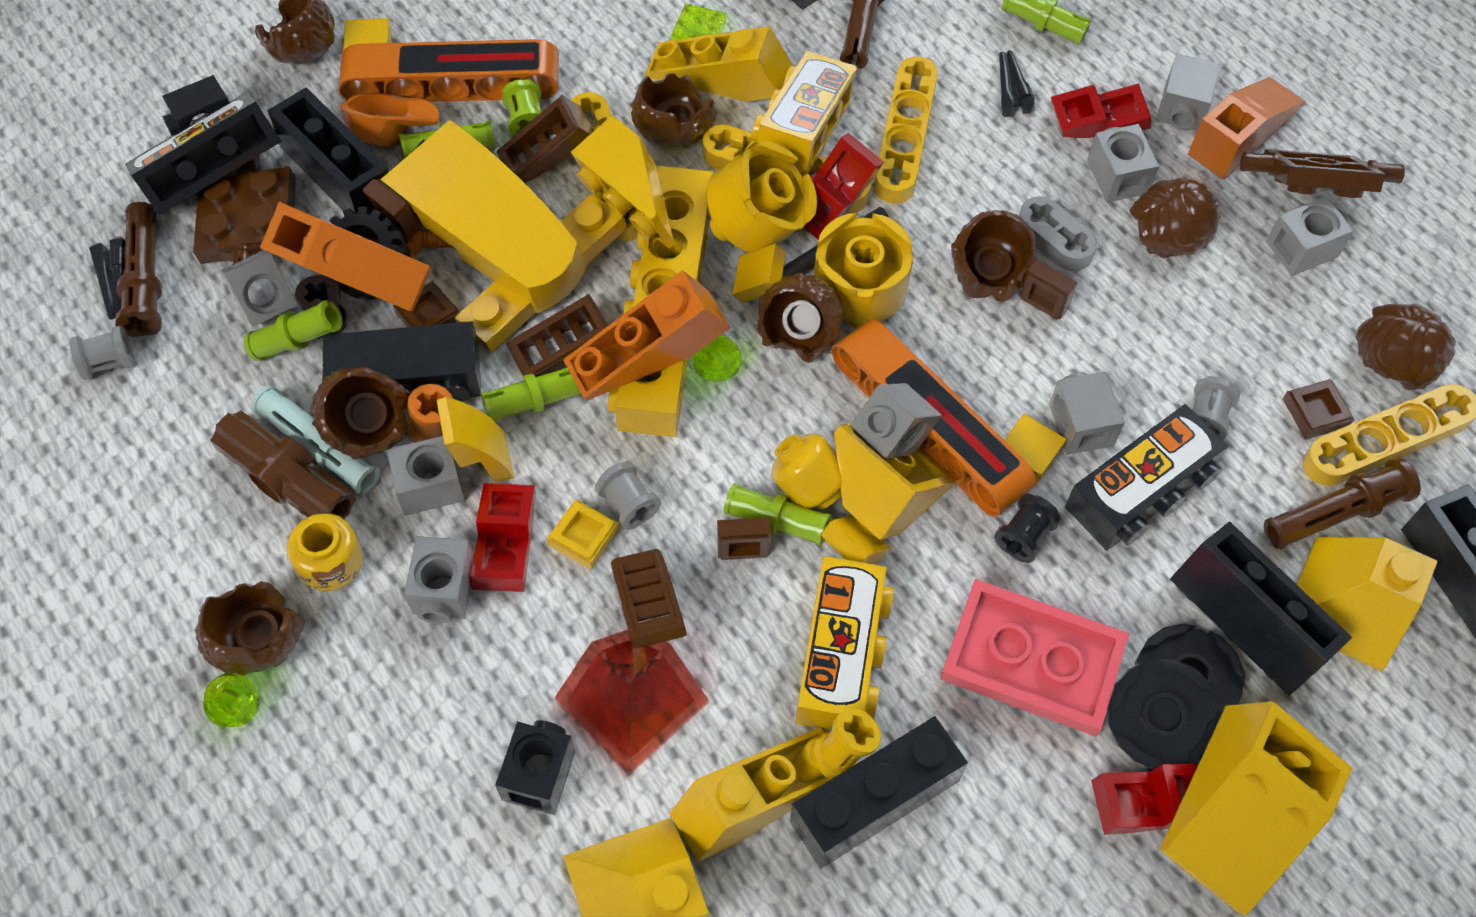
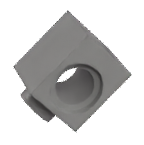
M1176 53L1166 80L1156 121L1170 124L1178 129L1197 131L1202 118L1207 115L1211 106L1221 64Z
M1139 124L1121 128L1111 127L1102 132H1097L1087 159L1106 203L1141 196L1153 185L1160 167Z
M1325 196L1280 214L1266 243L1290 275L1294 276L1338 258L1354 230L1349 225L1345 215L1339 212L1329 198Z
M260 251L221 270L241 310L252 327L260 323L263 327L273 324L281 314L298 306L272 254L268 251ZM259 279L270 280L274 286L273 298L264 305L253 304L248 297L250 285Z
M1077 372L1057 381L1049 406L1059 434L1067 439L1064 445L1066 455L1113 447L1125 422L1106 372L1089 375L1084 372Z
M907 383L885 384L876 387L850 426L884 458L888 459L914 455L943 415Z
M443 436L387 449L395 492L404 516L465 501L461 483L471 481L468 467H460L444 445ZM430 471H441V473L434 478H422L426 473Z
M416 536L404 592L413 615H417L423 621L435 624L447 623L450 618L465 619L471 590L470 572L474 557L469 540ZM437 578H451L449 584L443 588H428Z

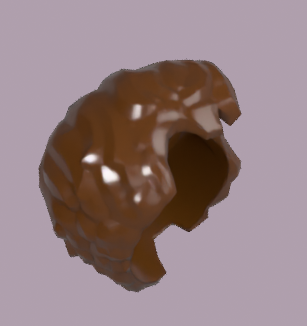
M280 0L278 10L282 16L281 22L276 26L270 27L269 32L264 29L262 24L255 26V35L260 41L259 43L280 63L306 64L315 61L318 57L323 56L334 42V17L330 13L327 4L322 0Z
M670 73L664 79L655 82L649 76H645L638 84L635 98L630 103L633 124L642 137L655 147L673 148L687 143H696L712 127L717 117V110L713 106L714 100L705 98V102H701V97L688 75L678 78L675 73Z
M1182 178L1156 182L1134 202L1129 210L1131 216L1138 220L1141 243L1146 246L1149 254H1157L1161 258L1184 254L1191 255L1197 250L1204 248L1217 232L1218 220L1221 218V215L1217 212L1218 202L1214 199V195L1207 190V187L1195 180H1184Z
M1004 210L981 212L972 217L969 223L963 226L956 240L951 244L954 272L957 274V280L961 284L962 289L971 298H985L992 295L996 301L1000 302L1013 298L1024 285L1027 270L1036 260L1037 248L1033 230L1029 228L1028 223L1019 215Z
M802 273L784 276L779 281L773 283L765 291L764 295L759 297L760 308L758 311L757 331L762 337V345L766 347L795 350L802 361L808 364L820 357L841 334L843 306L836 296V289L819 277L813 275L806 276Z
M1393 303L1374 307L1372 309L1373 317L1365 320L1357 329L1358 354L1363 357L1364 366L1373 369L1375 373L1386 379L1391 378L1395 381H1401L1404 388L1408 390L1425 389L1427 385L1436 381L1446 370V367L1450 365L1455 355L1454 347L1456 340L1452 336L1447 323L1442 321L1440 315L1419 304Z
M367 366L343 368L332 372L331 376L322 378V383L318 386L317 392L314 393L311 404V412L315 418L312 425L315 426L325 444L340 451L343 455L350 456L353 460L363 459L373 454H382L385 450L399 444L407 436L406 421L402 410L408 405V393L404 386L398 384L392 378L379 374Z
M260 581L255 585L242 583L236 585L234 590L216 597H207L199 609L198 624L194 631L198 642V650L210 665L230 675L245 676L281 665L299 641L305 619L302 615H298L293 610L285 607L286 599L273 585Z

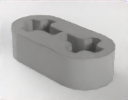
M1038 196L1024 202L1019 216L1033 230L1036 238V248L1064 270L1080 271L1088 267L1092 262L1097 247L1096 237L1091 230L1050 198ZM1033 216L1034 218L1039 219L1042 216H1044L1048 220L1047 222L1040 220L1035 223L1031 220V218ZM1078 244L1082 247V250L1076 248L1071 252L1066 249V245L1074 247Z

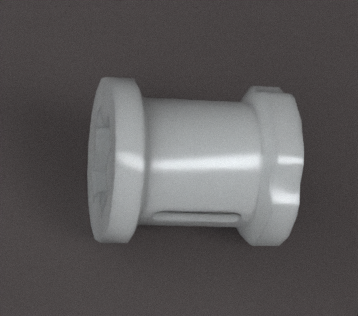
M123 326L114 327L111 333L84 340L76 336L69 340L75 367L84 381L92 379L96 372L123 366L125 369L135 367L133 349Z
M1208 376L1199 379L1195 384L1194 395L1196 400L1192 410L1205 423L1206 421L1209 422V427L1224 440L1229 431L1226 420L1230 408L1236 406L1239 401L1240 391L1229 380ZM1215 391L1218 393L1216 398L1212 397V393Z
M630 461L617 463L608 468L599 477L594 486L596 493L602 498L607 497L620 513L619 523L626 530L634 529L652 518L661 506L660 498L655 493H648L636 478V467Z

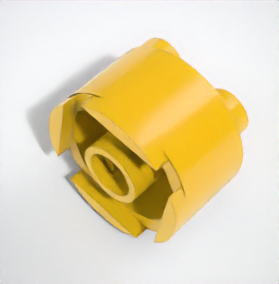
M763 141L748 148L714 173L708 180L707 203L712 216L710 228L713 234L721 241L729 240L736 247L752 253L774 243L780 244L811 221L817 208L816 190L809 174L807 173L802 177L799 170L795 167L794 163L799 161L797 157L779 144Z
M857 213L845 214L836 218L821 232L816 249L814 276L825 280L836 289V296L843 306L841 319L855 328H858L869 319H876L879 322L883 321L900 309L907 296L913 265L912 244L907 232L894 220L874 213L872 218H856Z

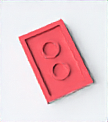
M975 579L940 680L1097 737L1102 729L1129 633Z

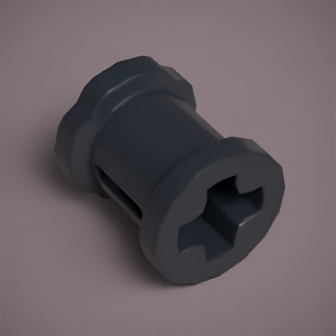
M313 275L305 278L297 285L295 297L297 304L302 310L314 307L325 300L331 301L337 306L341 313L342 326L338 331L328 334L342 333L347 325V315L345 309L338 304L341 297L338 283L324 275Z
M1027 493L1018 501L1017 506L1019 510L1009 524L1000 526L995 532L994 538L997 545L1004 552L1020 562L1030 563L1037 557L1039 553L1037 546L1048 531L1057 529L1062 519L1057 508L1041 496Z

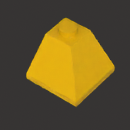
M851 423L839 425L834 432L837 463L842 476V484L840 486L842 505L855 517L856 523L864 531L876 536L879 540L901 534L957 482L919 448L914 455L886 459L850 426Z
M1316 537L1297 585L1353 637L1339 652L1382 672L1422 605L1437 560L1383 537Z
M672 818L563 855L582 917H709V912L689 855Z

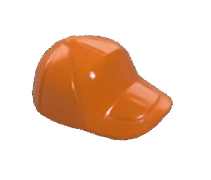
M384 93L355 95L340 105L344 124L361 141L370 146L386 148L397 146L400 143L399 134H406L409 126L438 125L440 119L438 108L427 100L405 98Z

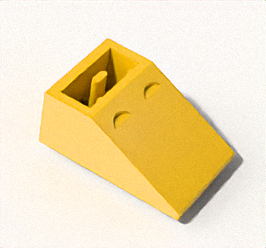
M1274 701L1228 705L1220 717L1159 851L1238 914L1247 916L1333 817L1353 768Z

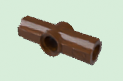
M242 410L233 414L227 413L216 424L214 435L210 439L214 448L246 471L251 481L275 502L283 504L286 501L307 518L315 514L328 513L345 519L350 514L351 508L356 501L354 493L319 468L310 453L295 440L288 436H283L281 439Z

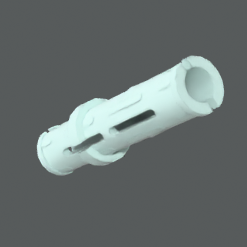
M265 386L256 393L251 403L252 410L256 414H260L284 433L285 436L292 438L314 457L319 468L325 472H333L351 486L357 494H365L375 486L381 473L378 466L373 465L365 458L353 460L350 456L343 455L340 451L325 444L315 426L312 425L314 418L280 393L275 386Z

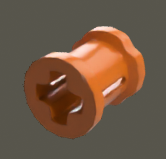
M426 384L413 390L408 397L407 409L410 415L408 419L409 438L414 443L443 436L436 400L444 397L453 399L446 388L439 385Z

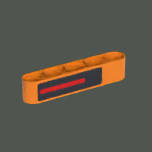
M540 39L354 44L346 47L342 52L339 94L344 100L359 94L384 93L405 98L423 99L429 102L502 100V90L508 83L514 80L529 79L540 86V99H549L558 92L559 52L557 47L551 42Z
M869 319L832 346L831 353L837 367L868 398L878 385L907 383L943 415L919 448L957 481L956 484L987 515L998 517L1036 486L1035 474L1025 459L881 322L876 319Z

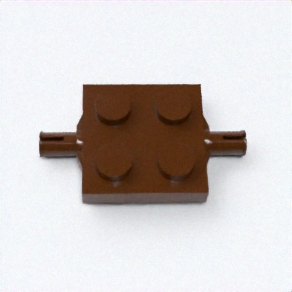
M1264 149V154L1243 152L1240 160V170L1242 172L1268 173V175L1274 176V181L1287 185L1288 191L1299 194H1316L1318 187L1334 189L1333 194L1338 196L1362 198L1364 191L1381 192L1383 182L1402 183L1405 174V167L1402 164L1377 163L1376 160H1369L1367 162L1350 155Z
M257 156L242 165L237 175L222 177L198 192L193 253L200 264L222 260L231 261L235 264L263 251L260 246L278 202L295 208L296 178L290 166L259 171L260 156Z

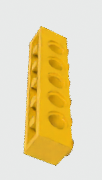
M657 166L674 245L668 249L654 236L650 240H646L638 232L637 249L643 251L641 261H632L630 273V288L636 289L634 300L626 299L623 314L682 270L700 283L711 216L707 203L708 180L713 175V171ZM688 359L643 377H653L657 379L655 381L642 382L640 380L643 378H640L609 392L608 412L616 414L617 431L677 437Z

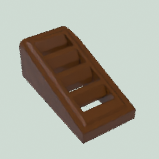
M561 95L496 152L500 161L524 183H527L572 157L571 151L593 133L594 129L584 110L564 95ZM555 134L556 136L553 139H551L550 136ZM539 143L541 149L536 151L534 145ZM522 152H524L527 161L523 164L518 157Z
M590 294L506 342V345L522 375L533 373L535 377L567 368L563 359L609 325ZM590 322L594 330L585 334L581 325ZM572 330L577 340L568 344L563 333ZM550 338L555 340L560 349L551 354L545 343ZM534 345L543 359L534 364L527 351V348Z
M653 549L613 559L611 561V569L615 589L632 647L637 649L687 636L683 617L662 552L659 549Z

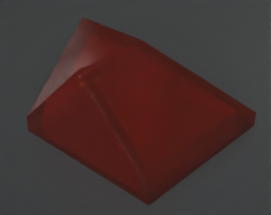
M628 630L592 641L555 696V700L628 776L709 703L708 698L669 642H661L636 649L632 647Z

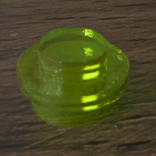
M720 335L693 355V366L696 373L703 379L711 382H723L733 378L738 373L741 367L742 356L738 346L729 337Z
M236 673L221 674L214 678L205 689L203 709L208 719L217 726L231 728L245 725L253 719L259 710V693L254 684L242 675Z

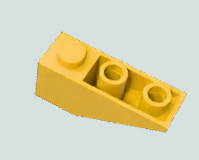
M771 26L660 42L654 51L645 76H649L650 79L662 80L670 73H675L678 78L688 75L696 90L748 102L771 99L775 89L782 90L786 74L792 63Z
M612 115L571 151V154L581 168L576 175L594 195L599 191L604 193L602 195L603 199L618 216L622 217L626 213L631 216L629 218L630 222L646 240H650L654 236L670 249L674 245L657 166L640 137Z
M821 727L695 779L669 814L698 862L740 843L791 811L792 803L831 780L826 778L814 766L810 755L812 744L825 733Z

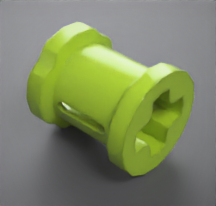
M529 79L514 80L508 83L502 90L503 105L509 109L510 113L507 124L512 137L542 112L539 104L541 101L540 86Z

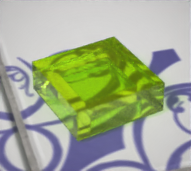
M685 3L671 33L672 40L700 37L707 34H720L726 25V13Z

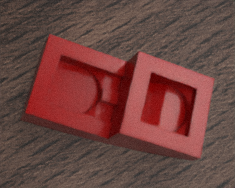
M1139 83L1099 95L1094 84L1051 96V104L1063 137L1092 138L1095 137L1097 132H1102L1111 127L1121 128L1139 124L1142 130L1151 129V115Z
M850 133L839 139L819 171L811 176L816 190L817 208L814 217L806 223L804 228L818 240L821 232L830 222L849 211L885 163Z
M483 484L476 519L478 537L470 572V582L473 590L524 592L534 519L535 485Z
M1163 764L1150 772L1101 773L1093 778L1091 783L1104 835L1169 829L1199 764Z

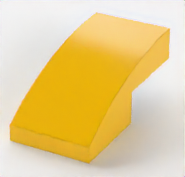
M448 397L436 400L444 445L458 465L465 467L481 462L494 483L513 479L514 473L507 438L503 430L486 414L468 404Z

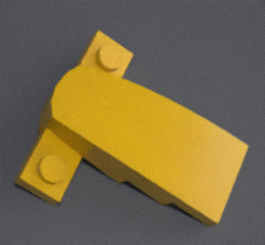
M452 120L446 122L380 179L384 185L408 203L412 211L418 215L424 227L453 246L461 260L494 280L489 287L455 317L457 323L473 321L478 343L490 353L494 352L535 313H540L554 306L568 296L580 282L587 269L586 266L628 228L624 216H618L609 205L592 193L564 219L559 221L515 173Z

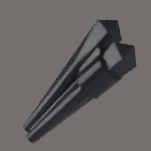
M1009 50L1006 54L1005 52H1000L1002 116H1014V107L1017 106L1021 107L1023 114L1034 112V95L1029 83L1025 81L1013 51Z
M120 236L110 240L109 251L102 243H96L89 247L109 320L115 319L116 314L121 310V298L116 293V286L125 269V240Z

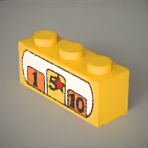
M806 51L797 66L791 65L788 69L782 90H774L767 113L765 115L760 113L757 116L752 129L751 140L757 142V144L764 141L773 142L785 147L799 160L794 165L802 177L807 173L809 174L851 102L857 66Z
M823 556L795 724L832 730L833 721L836 716L847 708L860 709L869 714L873 719L875 718L879 687L869 685L871 668H882L887 636L877 635L879 618L889 619L894 587L884 586L886 566Z

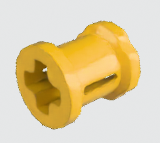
M857 708L842 710L834 719L831 732L824 733L812 744L810 755L814 766L829 779H833L856 765L861 757L871 755L877 750L881 743L879 726L865 711Z

